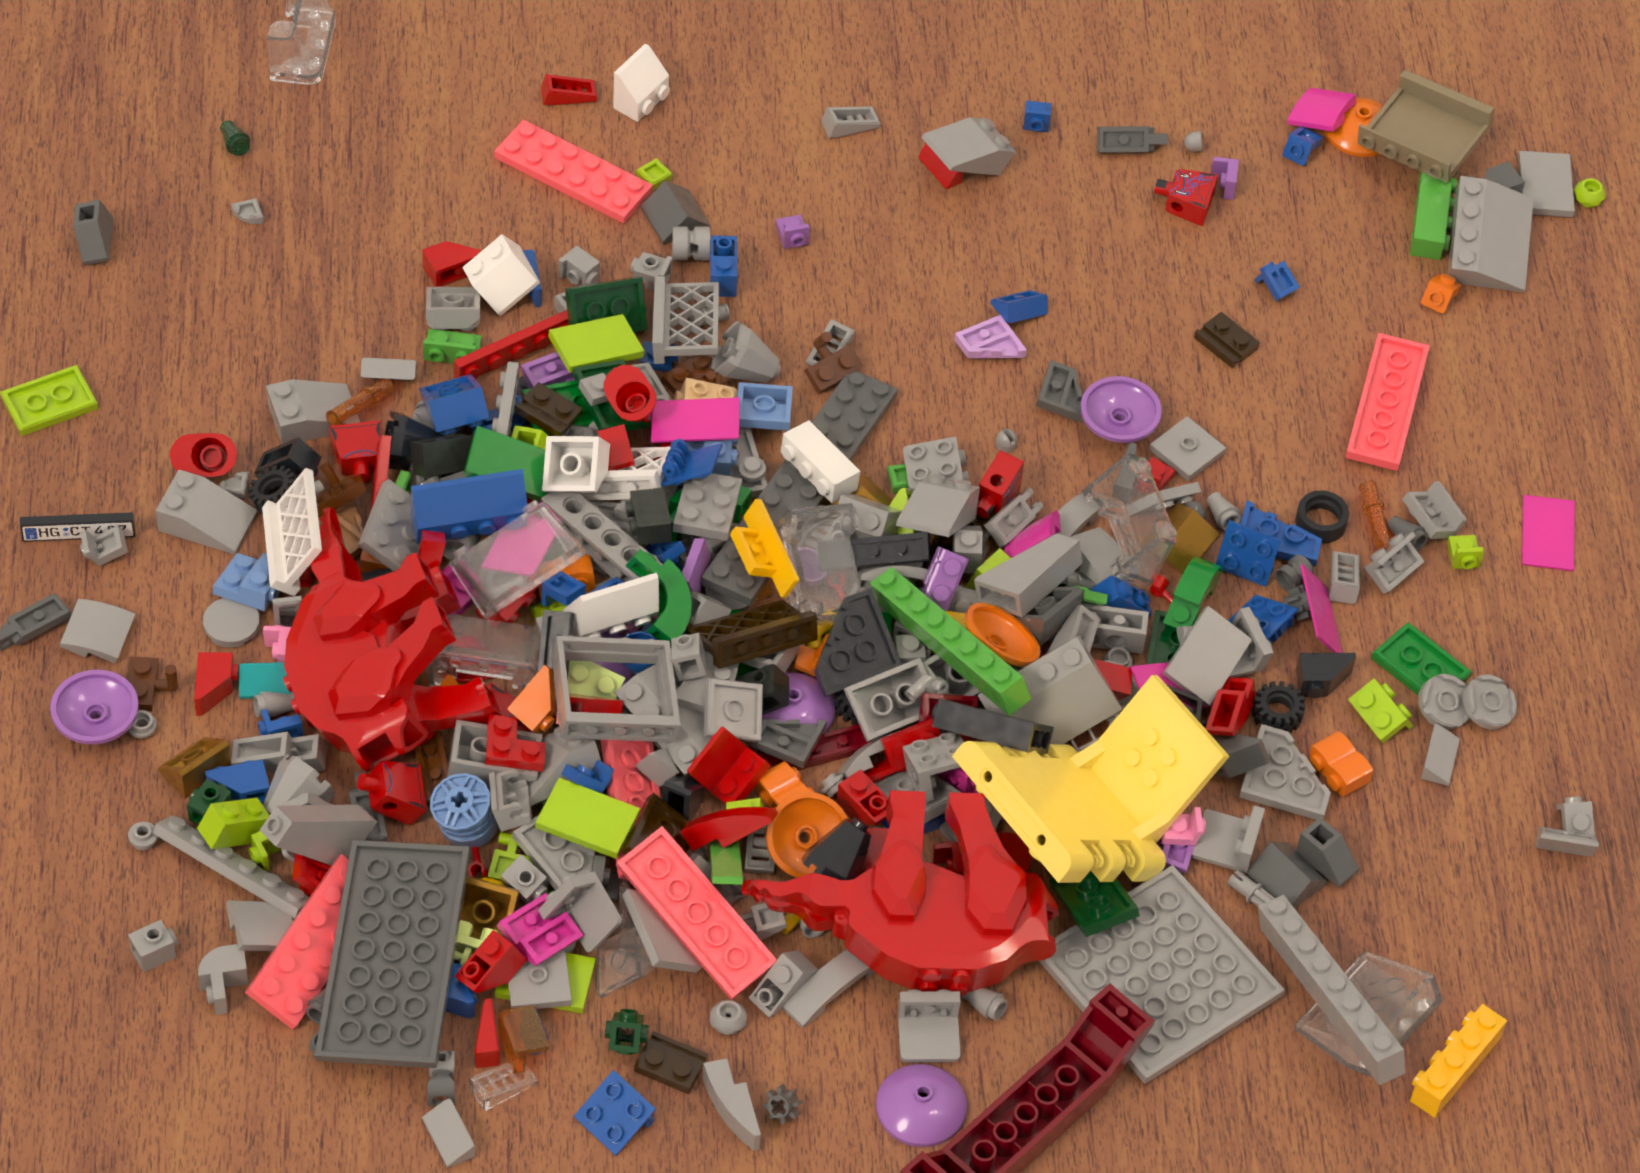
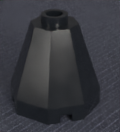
M391 411L390 417L393 421H387L384 434L392 436L388 469L410 468L412 463L410 442L445 435L436 432L434 429L403 413Z
M856 817L852 821L845 818L807 849L801 858L803 864L808 868L811 864L815 865L817 868L814 873L826 875L838 880L855 879L862 874L871 840V834L867 831L869 826Z

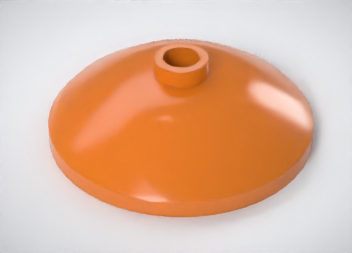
M1356 97V104L1344 113L1345 123L1334 131L1323 130L1327 140L1335 148L1349 155L1358 157L1380 155L1358 144V129L1360 124L1368 126L1384 105L1372 99Z
M975 603L966 611L965 623L967 630L1008 665L1025 667L1039 658L1040 646L1035 636L1012 614L987 603Z
M803 792L784 799L775 807L778 815L773 822L767 824L765 832L766 846L773 862L784 873L794 878L814 873L817 867L813 864L809 868L806 867L801 858L809 847L845 818L848 819L843 809L831 798L819 793ZM802 832L808 836L806 843L800 841L799 837Z

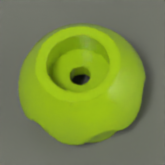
M1584 179L1577 183L1574 188L1576 201L1584 207L1599 206L1606 198V190L1603 184L1596 179Z

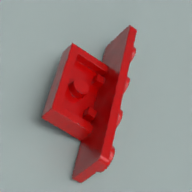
M932 718L881 738L880 741L886 759L872 764V768L863 772L873 783L884 780L887 775L892 773L906 772L902 746L909 745L916 740H928L939 737V729L932 727L934 720ZM959 734L964 742L972 741L971 737Z

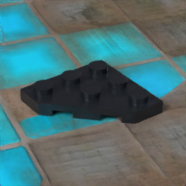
M872 588L850 595L842 600L814 669L824 697L902 665Z

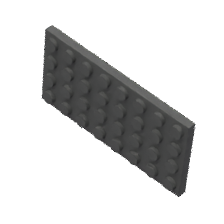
M352 840L314 1054L316 1061L437 1068L471 855L469 846Z

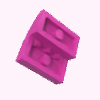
M1310 87L1291 111L1287 120L1288 125L1334 131L1345 123L1344 113L1356 104V94Z
M1055 510L1022 529L1005 545L1004 552L1013 558L1060 532L1059 512Z
M546 893L502 919L497 924L498 929L505 938L534 966L541 964L584 936L567 912L558 917L543 920L538 909L547 901Z

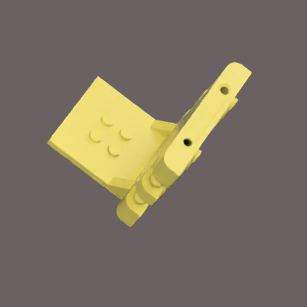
M1151 675L1099 740L1079 753L1072 746L1066 744H1050L1047 754H1038L1036 750L1024 752L1006 746L1001 748L995 742L967 741L961 744L952 755L954 760L976 784V790L985 795L1030 848L1029 853L1046 867L1058 883L1081 882L1090 870L1100 882H1113L1122 870L1133 882L1147 881L1162 872L1165 867L1166 858L1164 852L1156 843L1230 757L1158 675Z

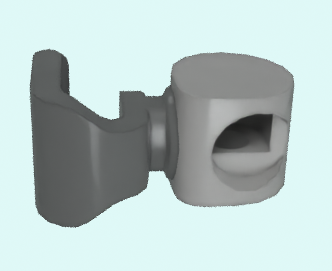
M439 1051L437 1068H429V1077L432 1078L427 1084L428 1106H437L443 1101H438L434 1098L445 1096L450 1098L455 1106V1083L451 1078L455 1077V1051Z

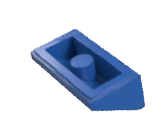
M1032 290L990 300L991 305L1008 323L1046 315L1048 312V295Z

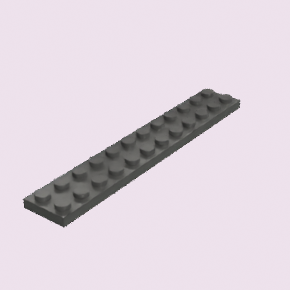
M858 371L846 374L811 423L852 461L897 397L898 389ZM785 459L757 499L763 501L788 553L826 497L821 495L816 487L807 478H804L790 461ZM744 518L737 527L748 528ZM730 536L702 575L701 585L751 606L770 577L748 574Z

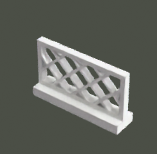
M631 448L633 458H635V466L608 471L597 492H581L586 500L630 499V491L662 488L661 483L665 477L662 466L671 448ZM644 463L647 464V465H645V466H643V467H641V468H639V469H636V467H638V466H640V465H642V464H644Z
M308 468L303 470L277 503L268 500L262 507L270 587L293 596L300 590L299 577L322 551L313 470Z

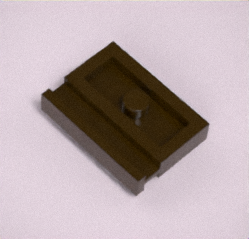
M1222 312L1205 323L1203 328L1197 329L1194 334V338L1232 369L1236 363L1242 362L1258 350L1260 344L1258 340Z
M539 382L522 398L520 404L517 403L515 405L516 414L553 436H562L582 416L583 412L582 407Z
M653 1031L649 1042L646 1043L634 1065V1072L689 1095L702 1071L703 1063H706L708 1060V1054Z

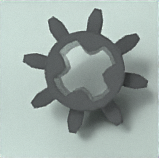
M1305 585L1287 590L1289 596L1284 598V604L1299 609L1295 614L1297 621L1312 616Z
M781 1084L777 1087V1091L771 1089L766 1093L770 1100L763 1105V1108H768L770 1120L778 1118L782 1124H785L789 1121V1116L795 1119L800 1115L796 1108L803 1103V1100L798 1098L796 1094L797 1088L786 1090L785 1084Z

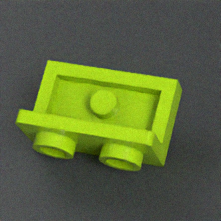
M1374 678L1348 700L1380 741L1385 743L1403 727L1406 726L1410 730L1414 725L1409 720L1412 714L1404 704L1400 703L1397 705L1392 699L1396 694L1385 682L1381 685Z

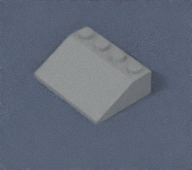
M1460 176L1455 191L1447 274L1456 279L1455 282L1460 284L1524 293L1534 198L1487 179Z
M1078 635L1017 671L1023 676L1032 699L1010 716L1054 727L1050 744H1064L1121 711L1123 708ZM982 692L978 694L986 710L1006 714Z
M656 664L636 674L614 692L618 700H624L623 707L629 714L662 715ZM673 666L675 686H676V690H677V689L679 688V686L682 684L683 681H680V682L678 681V678H677V675H676V672H675V669H674V666ZM678 706L681 726L675 742L654 743L659 749L666 748L677 770L684 778L694 779L687 773V769L711 738L704 737V713Z

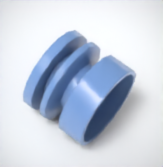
M461 773L453 774L443 779L434 788L430 798V810L448 842L453 846H469L472 849V847H480L488 843L493 838L499 826L491 809V796L485 782L475 775Z

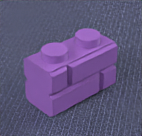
M938 546L923 580L924 586L920 587V591L941 609L947 611L969 559Z

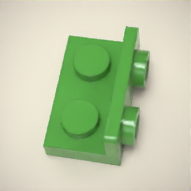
M429 329L427 339L423 342L424 360L454 364V360L481 348L482 335Z

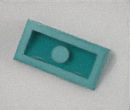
M284 662L239 664V698L253 699L254 695L260 694L261 691L293 693L289 692L283 681V677L287 676Z

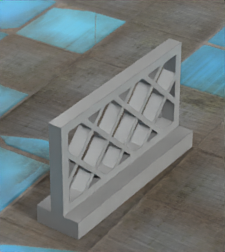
M665 276L655 277L652 339L654 364H665V356L718 355L719 282L666 284ZM702 292H713L707 297L700 295ZM672 293H684L685 295L677 298ZM691 299L698 301L693 306L686 303ZM705 306L711 309L706 314L699 310H701ZM678 307L685 310L679 315L673 312ZM691 315L698 318L692 323L686 320ZM704 323L711 326L706 330L700 328ZM677 324H680L684 328H682L679 331H676L672 327L676 326ZM690 332H694L695 334H697V336H695L692 339L686 337V335ZM678 340L684 343L681 346H670ZM707 340L712 345H700L699 343Z

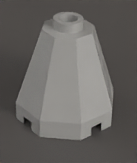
M736 321L724 332L722 339L726 341L723 347L718 345V355H713L711 369L724 377L767 383L777 377L781 368L779 365L780 359L750 328Z
M286 754L278 764L263 806L270 815L276 806H281V804L298 797L302 793H312L329 803L335 796V792L331 784L326 780L320 783L318 779L320 774L314 768L298 757H290V755Z

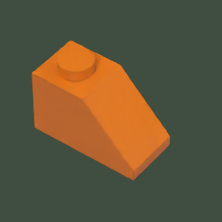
M546 665L540 669L507 708L531 731L538 734L542 731L546 732L554 724L555 718L553 717L557 714L553 669Z

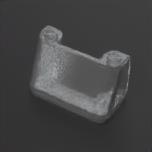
M286 0L285 15L286 17H291L292 15V21L274 22L270 26L267 35L270 81L307 85L316 84L322 80L336 23L335 10L328 0Z
M1128 452L1082 492L1086 502L1090 503L1094 500L1100 506L1099 516L1108 519L1121 551V555L1116 558L1117 562L1111 566L1114 576L1141 588H1146L1157 578L1177 541V531L1171 524L1151 473L1150 463L1144 457H1138Z
M534 500L522 508L524 511L523 515L475 546L469 548L466 544L453 553L455 559L449 565L486 620L587 554L580 542L544 501L539 504L537 500Z
M852 503L791 509L774 524L799 577V582L786 598L787 603L802 613L810 610L816 613L817 626L833 623L845 597L869 589V587H861L850 541V536L858 527V516L854 512Z
M449 614L447 616L456 641L447 645L427 666L430 685L439 686L446 675H453L456 680L457 673L460 672L512 680V688L518 689L519 685L525 688L537 674L541 637L536 626Z

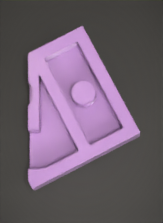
M1001 315L955 333L954 341L967 358L1026 357L1027 349Z

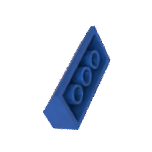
M523 469L411 486L410 518L416 543L420 544L422 530L445 533V540L452 538L458 540L471 535H489L496 531H515L522 527H527L528 506Z

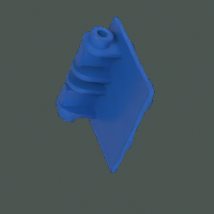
M674 440L662 466L665 477L661 486L670 484L676 486L686 480L693 478L703 479L712 474L723 444L719 443L689 451L684 440Z
M1229 520L1216 564L1222 566L1225 572L1266 587L1270 574H1272L1275 567L1274 561L1281 539Z
M1259 595L1252 597L1242 607H1250L1254 616L1259 620L1266 639L1271 644L1294 624V615L1299 611L1296 607ZM1238 611L1228 620L1230 623H1232Z
M613 1070L576 1112L574 1117L617 1156L643 1125L648 1128L653 1124L655 1119L652 1117V1114L656 1111V1108Z

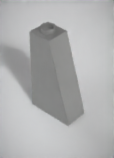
M1056 533L976 577L974 583L978 603L991 604L1023 618L1083 563L1079 540Z
M358 804L276 806L260 831L278 848L332 865L341 854L349 859L352 840L364 841L377 821Z

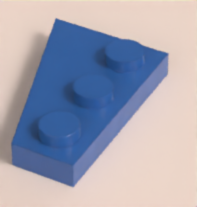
M1246 500L1241 525L1281 539L1276 558L1290 560L1295 555H1302L1308 559L1312 566L1316 567L1322 543L1321 538L1294 524L1287 525L1277 519V515L1270 511L1264 513L1255 508L1254 503Z

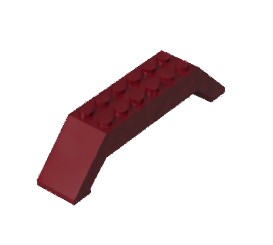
M1109 983L1089 1001V1005L1068 1035L941 1150L926 1154L923 1151L920 1152L901 1169L900 1173H1020L1107 1094L1153 1027L1155 1020Z

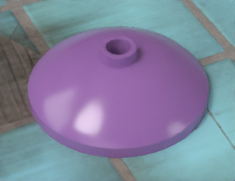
M1123 376L1103 378L1090 385L1083 394L1080 407L1082 419L1093 433L1103 439L1118 443L1136 442L1148 437L1158 427L1162 413L1160 400L1149 386L1136 379Z
M88 670L77 673L61 683L53 694L50 710L55 727L68 739L82 744H102L120 737L131 728L138 715L139 703L134 687L121 675L106 670Z
M795 672L785 673L789 676V706L762 715V721L763 719H778L779 721L800 719V724H817V720L820 719L827 721L826 729L823 732L826 733L830 729L835 716L833 696L824 697L817 679L809 675Z
M913 1064L897 1069L882 1082L877 1093L876 1112L883 1128L896 1140L915 1147H932L950 1140L959 1132L966 1118L967 1099L960 1083L945 1070L932 1065ZM919 1093H925V1094H927L928 1096H927V1097H921V1096H919L918 1094H919Z

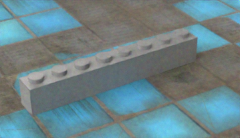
M1281 895L1259 905L1260 930L1375 1081L1381 1085L1405 1074V1056L1402 1046L1287 898Z

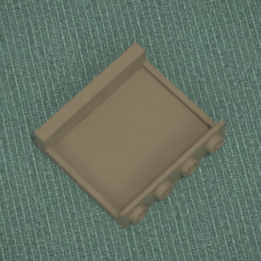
M1404 70L1400 75L1398 89L1368 126L1359 125L1358 144L1448 183L1493 126L1495 108Z

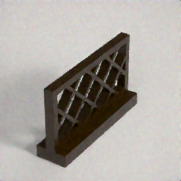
M780 600L688 626L685 629V634L699 633L704 649L713 655V665L720 669L818 640L817 614L811 610L802 613L786 601Z

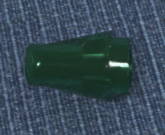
M227 120L223 122L220 126V131L222 132L227 151L236 156L247 153L250 149V137L238 128L233 121Z

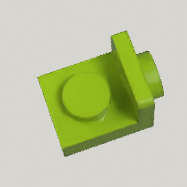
M1476 535L1449 536L1447 546L1453 569L1480 568L1484 549L1483 547H1478Z

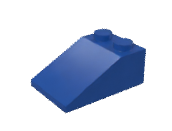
M471 374L419 388L431 424L436 432L450 434L456 432L459 426L466 424L468 427L479 426L484 423V419L490 418L482 386Z

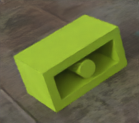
M258 798L211 803L197 829L211 849L252 844L251 835L260 831L270 815Z

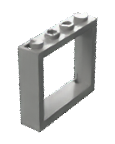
M556 636L551 657L561 738L675 742L681 723L671 660L670 641L602 638L599 636ZM565 660L656 664L662 715L571 712Z

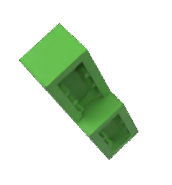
M718 839L709 842L708 861L711 866L710 879L712 884L742 885L743 874L739 840L725 848L721 846Z

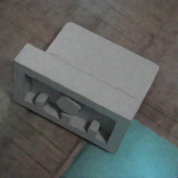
M947 732L939 737L928 740H916L909 745L902 746L907 776L916 791H925L926 802L934 800L932 790L936 788L934 774L960 768V765L952 757L961 744L964 743L958 733Z
M1254 805L1251 816L1245 815L1244 819L1205 809L1203 817L1206 820V831L1204 835H1201L1197 844L1194 845L1191 857L1232 870H1240L1247 874L1265 808Z

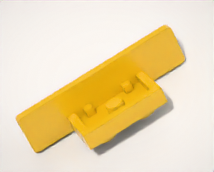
M755 499L744 514V520L748 528L735 526L730 535L748 574L772 578L780 596L787 598L799 582V577L763 501Z

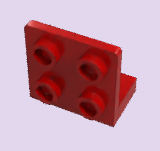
M722 726L711 737L701 753L693 760L687 769V773L727 804V802L745 800L771 765Z

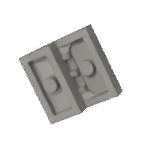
M1098 527L1070 536V538L1080 542L1083 563L1079 571L1096 584H1099L1111 575L1119 579L1133 575L1134 568L1129 558L1118 543L1102 528Z
M78 599L59 646L83 657H86L89 652L115 664L135 613L98 601Z
M228 900L226 903L230 929L236 931L238 950L273 951L293 923L292 917L268 902Z

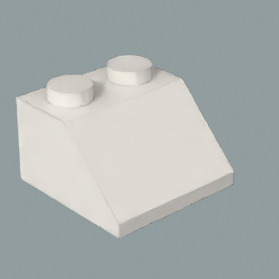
M644 44L614 72L613 108L636 122L645 115H649L654 106L660 100L663 101L670 91L669 74L649 45Z
M503 234L463 267L472 286L500 316L540 284L520 245Z
M547 436L542 491L597 492L608 472L610 444L600 437Z

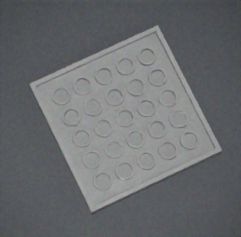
M1173 865L1128 892V895L1138 907L1139 917L1085 937L1079 927L1074 925L1054 938L1056 941V952L1054 955L1039 961L1082 1012L1089 1005V1001L1111 983L1155 1020L1153 1027L1127 1063L1144 1084L1275 1002L1284 995L1285 991Z

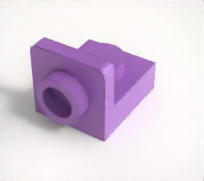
M1214 157L1211 173L1218 174L1217 179H1221L1220 188H1224L1223 199L1234 200L1239 160Z
M801 215L776 219L775 226L784 249L809 244L810 227L809 224H804Z

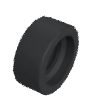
M1325 490L1310 492L1299 502L1295 518L1296 526L1321 538L1322 543L1336 541L1345 533L1350 514L1348 505L1335 493ZM1312 509H1325L1333 513L1337 517L1338 522L1332 525L1316 524L1309 519L1306 513Z

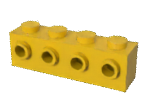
M1484 1004L1476 1012L1471 1010L1461 1024L1463 1026L1459 1032L1454 1030L1446 1040L1445 1045L1447 1047L1442 1052L1437 1050L1428 1063L1430 1067L1427 1071L1420 1070L1412 1082L1415 1088L1410 1101L1436 1118L1501 1039L1507 1020Z

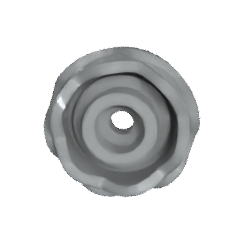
M722 1000L711 1009L710 1024L721 1034H736L746 1025V1010L735 1000Z

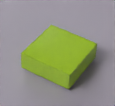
M657 158L636 170V176L652 184L653 191L665 180L671 181L673 178V173Z

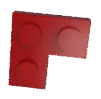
M489 714L485 765L543 772L545 743L517 739L518 718Z

